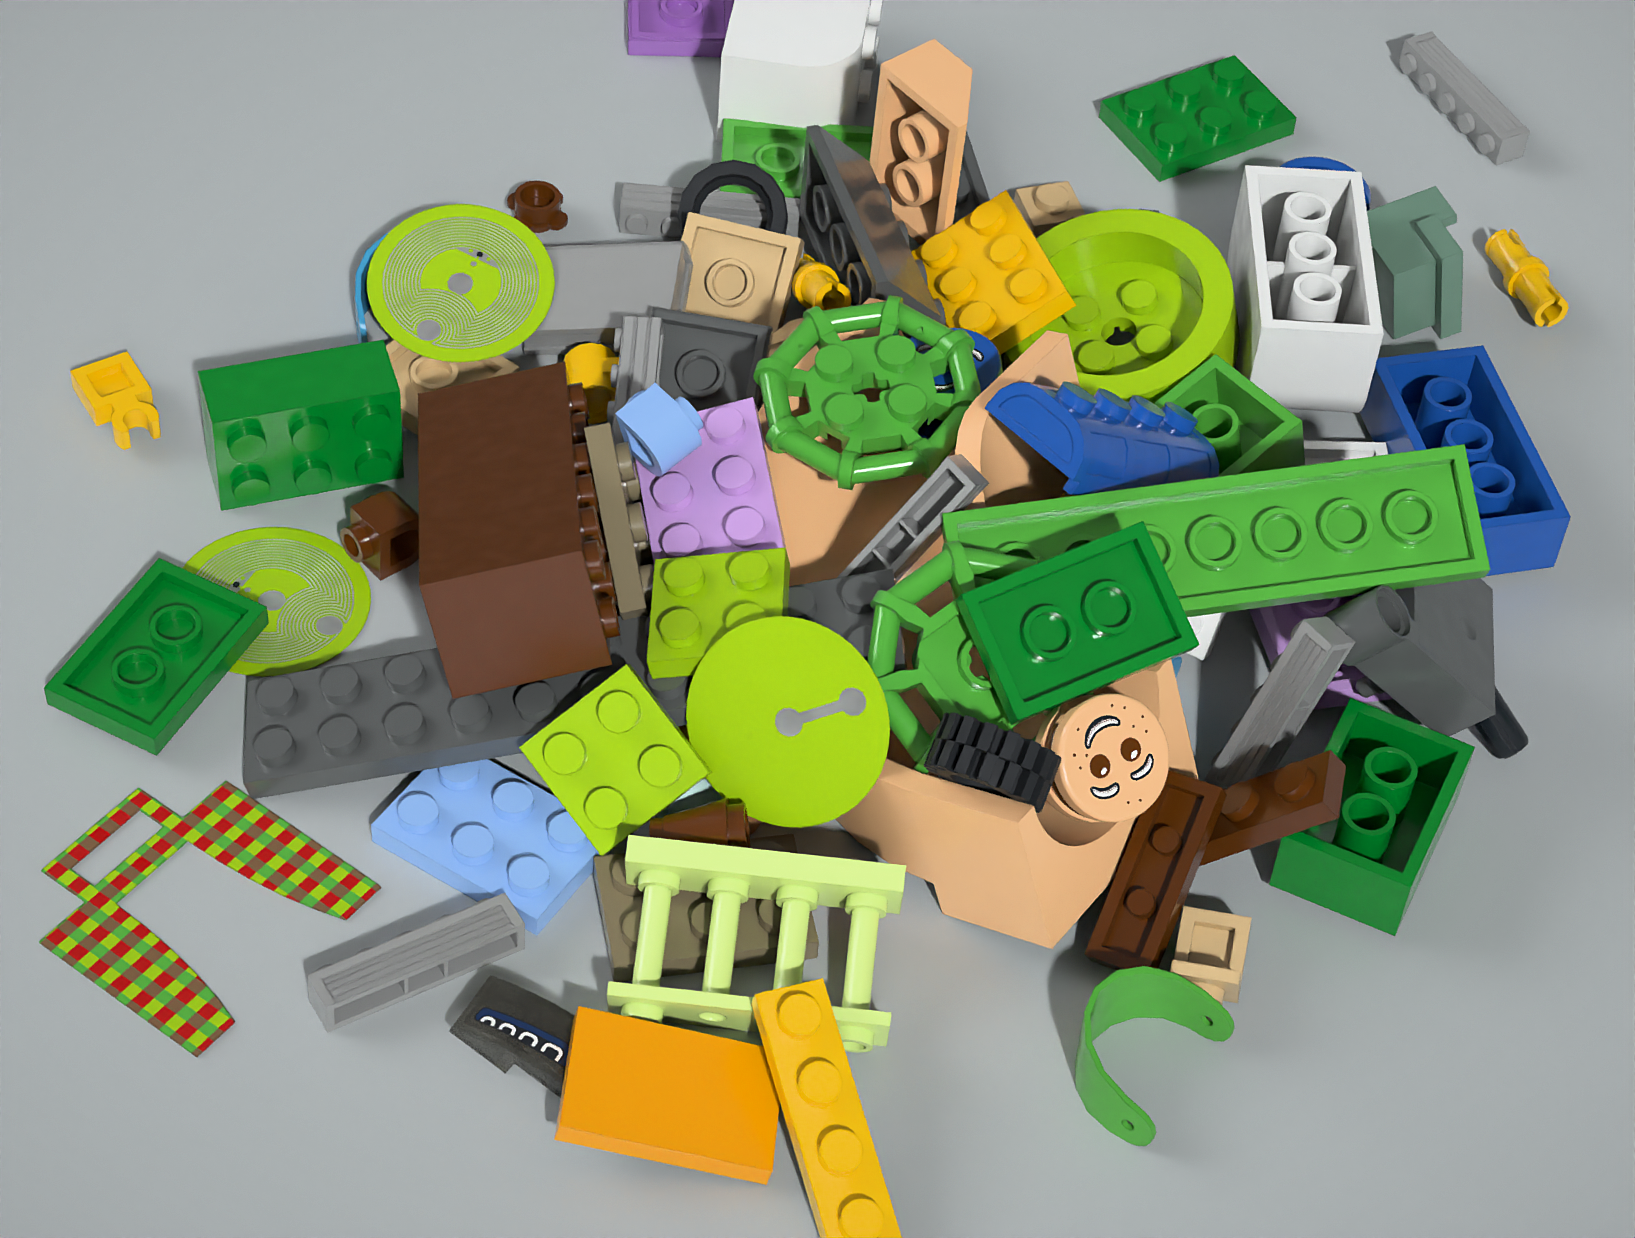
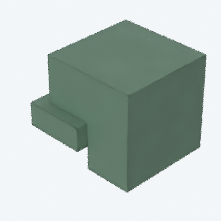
M1433 186L1368 210L1367 216L1382 324L1393 340L1429 326L1433 328L1440 340L1461 332L1463 250L1446 228L1457 223V214L1438 188Z

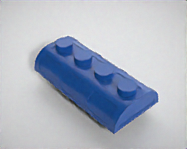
M1064 381L1060 388L1033 383H1012L998 390L985 407L987 411L1069 478L1063 489L1071 495H1085L1219 477V461L1214 447L1203 434L1194 428L1198 420L1190 412L1172 402H1165L1163 407L1159 408L1152 402L1137 395H1133L1129 402L1108 390L1099 388L1095 395H1091L1079 386Z

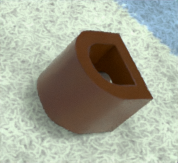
M384 491L371 495L350 507L351 525L341 529L340 538L346 553L354 562H362L381 581L411 566L419 559V514L401 496L393 491Z

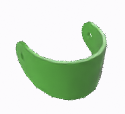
M1141 966L1116 970L1094 987L1084 1010L1075 1059V1088L1087 1112L1109 1132L1136 1146H1146L1153 1141L1156 1135L1155 1125L1151 1118L1105 1072L1092 1041L1110 1026L1133 1018H1163L1187 1027L1204 1038L1215 1042L1226 1041L1231 1037L1235 1029L1234 1021L1229 1012L1205 990L1177 973Z

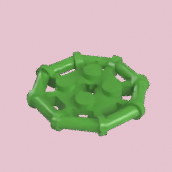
M889 295L887 301L829 310H822L820 307L814 306L804 311V320L769 358L758 361L754 371V380L761 387L769 428L765 437L767 444L775 453L781 454L786 452L838 481V488L852 490L854 485L859 483L919 474L928 479L956 447L958 430L963 416L975 398L982 393L972 355L975 346L972 337L963 329L954 331L903 304V297ZM880 327L879 336L841 341L837 335L838 333ZM899 330L931 346L932 349L925 354L919 353L909 338L899 335ZM816 344L819 351L815 356L814 366L809 371L794 368ZM950 370L955 393H937L933 377ZM866 388L883 390L880 392L879 401L868 402L864 394L857 393ZM788 396L806 397L809 413L798 417L792 416ZM934 418L944 421L928 440L918 435V429L926 420L928 425ZM828 433L841 440V448L844 450L840 454L815 440V438L820 436L828 440ZM902 450V451H898V452H892V453H885V454H878V455H872V456H865V457H863V455H869V454H876V453H882V452Z
M958 540L944 543L941 553L889 590H878L871 600L870 605L874 609L867 662L877 676L884 692L889 712L890 729L915 761L914 770L926 775L929 771L924 767V763L940 723L929 735L899 695L900 693L917 688L940 721L944 713L950 714L952 712L964 717L965 715L974 717L983 723H986V721L1006 731H1013L1012 728L1017 725L1011 726L992 682L983 675L976 677L969 669L972 663L969 651L976 646L956 601H952L931 617L915 604L947 581L950 583L957 599L961 594L975 589L974 576L998 580L1045 561L1046 559L1039 555L1036 560L963 547ZM903 627L918 634L916 648L912 654L913 670H900L894 673L899 628ZM1094 691L1086 695H1094ZM1053 709L1045 711L1043 714L1047 716Z

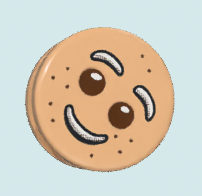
M1121 694L1080 696L1055 707L1046 716L1038 730L1035 741L1040 743L1041 747L1051 749L1062 758L1046 800L1058 812L1071 819L1083 822H1122L1130 820L1151 807L1165 785L1169 770V747L1165 732L1153 712L1143 703L1132 697Z

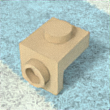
M1183 906L1175 956L1171 962L1170 972L1177 973L1205 990L1221 1005L1223 1001L1238 1003L1252 917Z

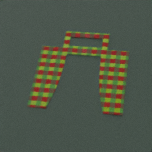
M227 781L183 818L138 788L41 870V872L85 903L40 940L39 943L195 1057L201 1055L235 1021L201 978L170 947L138 920L116 905L121 899L187 842L246 878L284 897L343 920H347L381 889L380 885ZM139 811L163 827L95 886L71 870Z

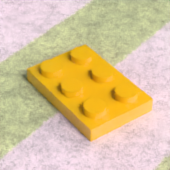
M1007 190L988 202L982 203L973 212L941 233L930 237L924 244L911 252L914 259H921L925 266L927 288L933 299H940L944 308L947 326L949 328L968 329L985 336L996 346L1000 355L1077 306Z

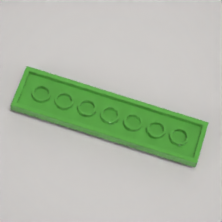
M1465 444L942 513L941 527L944 543L958 540L963 547L1036 560L1039 555L1046 560L1144 521L1187 617L1364 594L1379 585L1389 586L1395 590L1484 578L1490 571ZM974 576L975 588L995 580ZM952 590L953 601H954V600L956 599V597H955V594H954V592H953V590Z

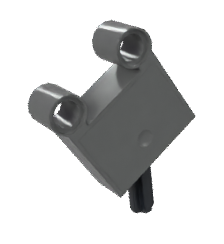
M1481 578L1395 590L1389 586L1379 585L1324 615L1330 618L1336 626L1340 627L1346 635H1349L1355 641L1354 646L1343 663L1347 666H1355L1366 675L1358 679L1356 683V690L1360 696L1368 698L1376 693L1382 694L1386 692L1427 728L1447 736H1452L1475 725L1494 756L1499 759H1506L1517 754L1528 744V736L1495 686L1493 589Z

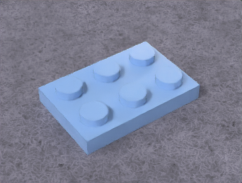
M489 759L423 770L371 824L372 842L478 902L485 898H493L506 893L525 923V929L536 936L593 873V857L601 856L557 797Z

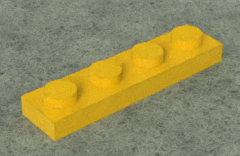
M823 978L754 994L751 1002L820 1238H902Z

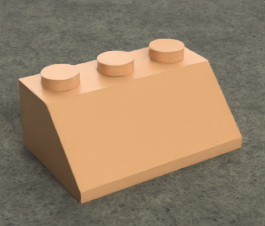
M932 39L881 63L870 154V164L878 182L886 183L892 202V212L896 220L905 223L908 235L920 245L924 244L930 237L941 233L953 225L968 122L973 69L965 64L962 59L955 56L936 39Z

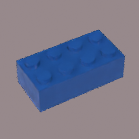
M1484 346L1377 358L1368 396L1360 412L1373 442H1386L1388 454L1465 444L1490 565V571L1486 576L1554 567L1571 516Z

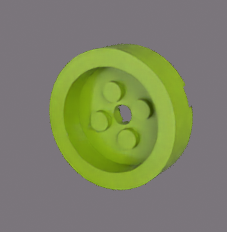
M1112 209L1070 219L1053 227L1037 238L1077 306L1004 352L1002 355L1006 369L1047 330L1068 334L1080 388L1091 395H1095L1097 390L1102 388L1114 393L1129 402L1133 395H1137L1154 404L1215 354L1234 368L1239 352L1240 333L1231 274L1218 248L1209 238L1193 226L1175 217L1158 212L1139 209ZM1115 327H1119L1122 332H1130L1135 335L1129 343L1115 346L1106 342L1108 337L1114 334Z

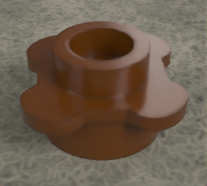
M545 181L526 182L520 185L507 198V206L514 211V218L526 225L533 233H543L550 229L554 231L561 230L568 224V216L561 211L560 207L563 203V195L551 183Z

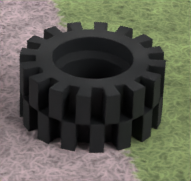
M946 712L942 717L924 767L929 772L937 774L943 780L1033 805L1036 813L1042 812L1062 758L1051 749L1041 747V744L1034 740L1024 739L1020 737V734L1011 730L1000 729L998 725L987 721L983 723L967 715L964 717L958 713L951 712L949 714Z

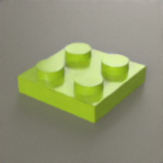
M786 547L655 559L647 650V665L652 679L693 676L706 652L717 640L732 629L760 618L788 616L790 562Z
M630 664L623 666L519 747L601 856L606 855L628 838V835H632L649 822L650 819L654 818L712 773Z

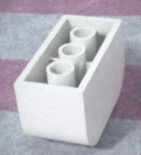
M734 0L721 54L717 142L722 143L723 118L802 128L813 125L825 126L828 124L855 125L859 102L869 104L873 71L865 70V68H876L880 37L877 36V27H872L871 25L880 26L883 0Z
M1245 165L1231 231L1227 263L1233 282L1240 333L1239 352L1234 369L1286 409L1360 413L1368 396L1384 335L1362 172Z

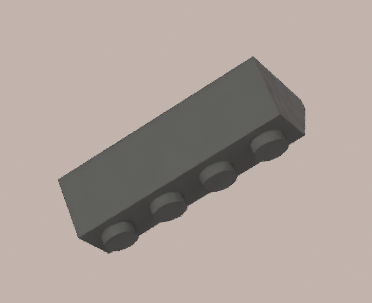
M819 125L806 126L799 215L819 261L832 268L836 272L839 282L850 291L852 300L850 306L862 305L869 298L887 301L889 295L903 297V304L946 326L943 305L940 299L932 298L927 288L925 266L921 259H914L909 249V235L906 225L903 221H897L892 212L891 196L886 183L878 182L870 162ZM902 331V333H903V335H904L905 337H907V338H909V339L912 338V336H910V335H908V334H906V333H904V332Z

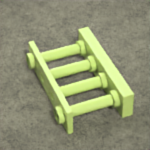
M628 835L625 857L626 884L638 885V889L644 892L632 984L608 982L607 1004L609 1013L659 1024L671 1022L759 1032L751 1005L753 997L730 995L740 905L747 902L748 898L775 900L776 904L782 908L773 990L802 983L810 911L817 909V905L845 908V912L851 916L842 1007L832 1006L844 1049L847 1052L861 1053L871 1051L873 1045L887 1046L891 1012L870 1010L879 919L884 918L887 913L900 914L906 865ZM679 890L707 893V897L713 900L702 991L660 987L671 896L677 895Z

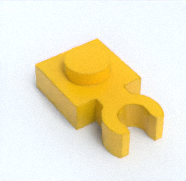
M127 351L70 371L73 390L95 425L99 426L112 422L114 441L121 449L131 448L129 430L135 427L147 429L153 439L161 437L159 414L153 405L152 389Z

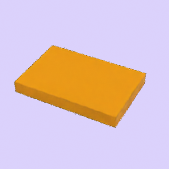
M578 1006L572 1024L554 1140L766 1185L773 1172L780 1100L764 1046Z

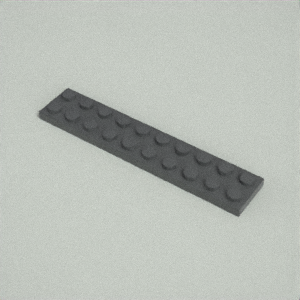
M893 568L789 586L788 616L816 622L831 629L851 643L867 661L874 617V609L871 607L870 602L878 590L887 591L896 585ZM648 611L649 615L623 620L621 616H618L621 636L610 638L612 665L456 699L452 698L438 648L249 680L247 683L243 784L252 799L520 754L523 753L519 748L521 745L626 664H630L675 724L683 726L687 725V698L693 676L652 679L647 665L651 611ZM902 627L899 628L894 673L900 670H908Z

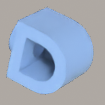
M656 383L646 390H641L634 394L626 405L615 413L624 442H629L632 455L658 477H661L702 445V439L698 431L703 428V422L697 411L685 398L678 397L674 400Z

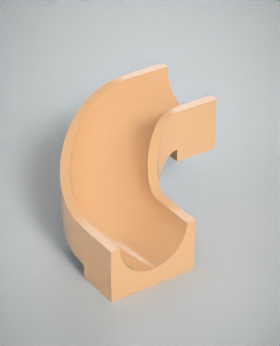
M869 298L863 304L883 302L885 300ZM880 327L838 333L837 335L841 341L879 336ZM899 330V335L904 336L902 331ZM1047 330L975 398L966 410L958 430L956 447L948 456L962 454L989 484L965 510L1059 498L1065 492L1063 487L1069 478L987 411L985 407L998 390L1012 383H1033L1060 388L1062 383L1066 381L1080 387L1068 334ZM817 345L794 368L809 371L815 364V356L819 351ZM866 388L857 394H864L868 402L879 401L880 392L883 390ZM788 396L792 416L798 417L809 413L806 397ZM763 403L758 413L790 562L789 586L837 578L927 479L922 474L859 483L855 484L852 490L838 488V481L786 452L778 454L771 449L765 440L769 428ZM827 433L828 440L820 436L815 438L820 443L842 454L844 449L841 448V440ZM896 450V451H889V452H882V453H876V454L863 455V457H865V456H872V455H878V454L898 452V451H902V450ZM943 533L898 582L942 552L944 544ZM948 581L915 605L928 616H933L953 601L950 583ZM902 627L907 669L913 670L912 654L916 648L918 634ZM976 647L971 648L969 651L972 658V663L969 666L970 671L976 677L983 675L991 681ZM1172 659L1094 691V695H1126L1148 707L1157 717L1165 732L1169 747V770L1199 780ZM917 688L900 693L899 695L930 735L941 722ZM1043 713L1021 721L1012 729L1020 734V737L1032 739L1037 736L1038 730L1046 716ZM890 729L887 757L876 783L859 804L836 818V820L856 841L889 864L906 865V872L933 883L942 914L1053 949L1115 878L1140 815L1122 822H1083L1061 814L1047 800L1042 812L1036 813L1033 805L943 780L937 774L928 772L926 775L914 770L915 761Z

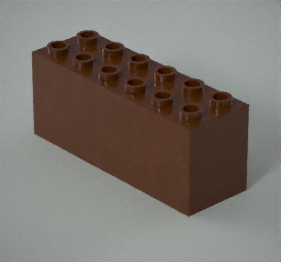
M565 362L418 393L419 587L453 699L612 665L610 638L621 636L614 603V601H617L615 585L584 428L589 427L587 419H590L583 384L582 382L570 383Z

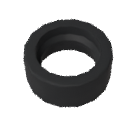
M738 160L713 163L695 174L682 192L678 209L681 235L684 232L688 212L700 214L701 205L711 192L721 186L733 184L748 187L759 195L766 206L768 217L765 230L786 235L788 212L784 193L773 176L755 164Z

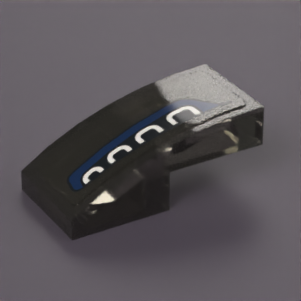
M490 975L449 1032L505 1074L513 1064H516L561 1098L575 1015L529 990Z

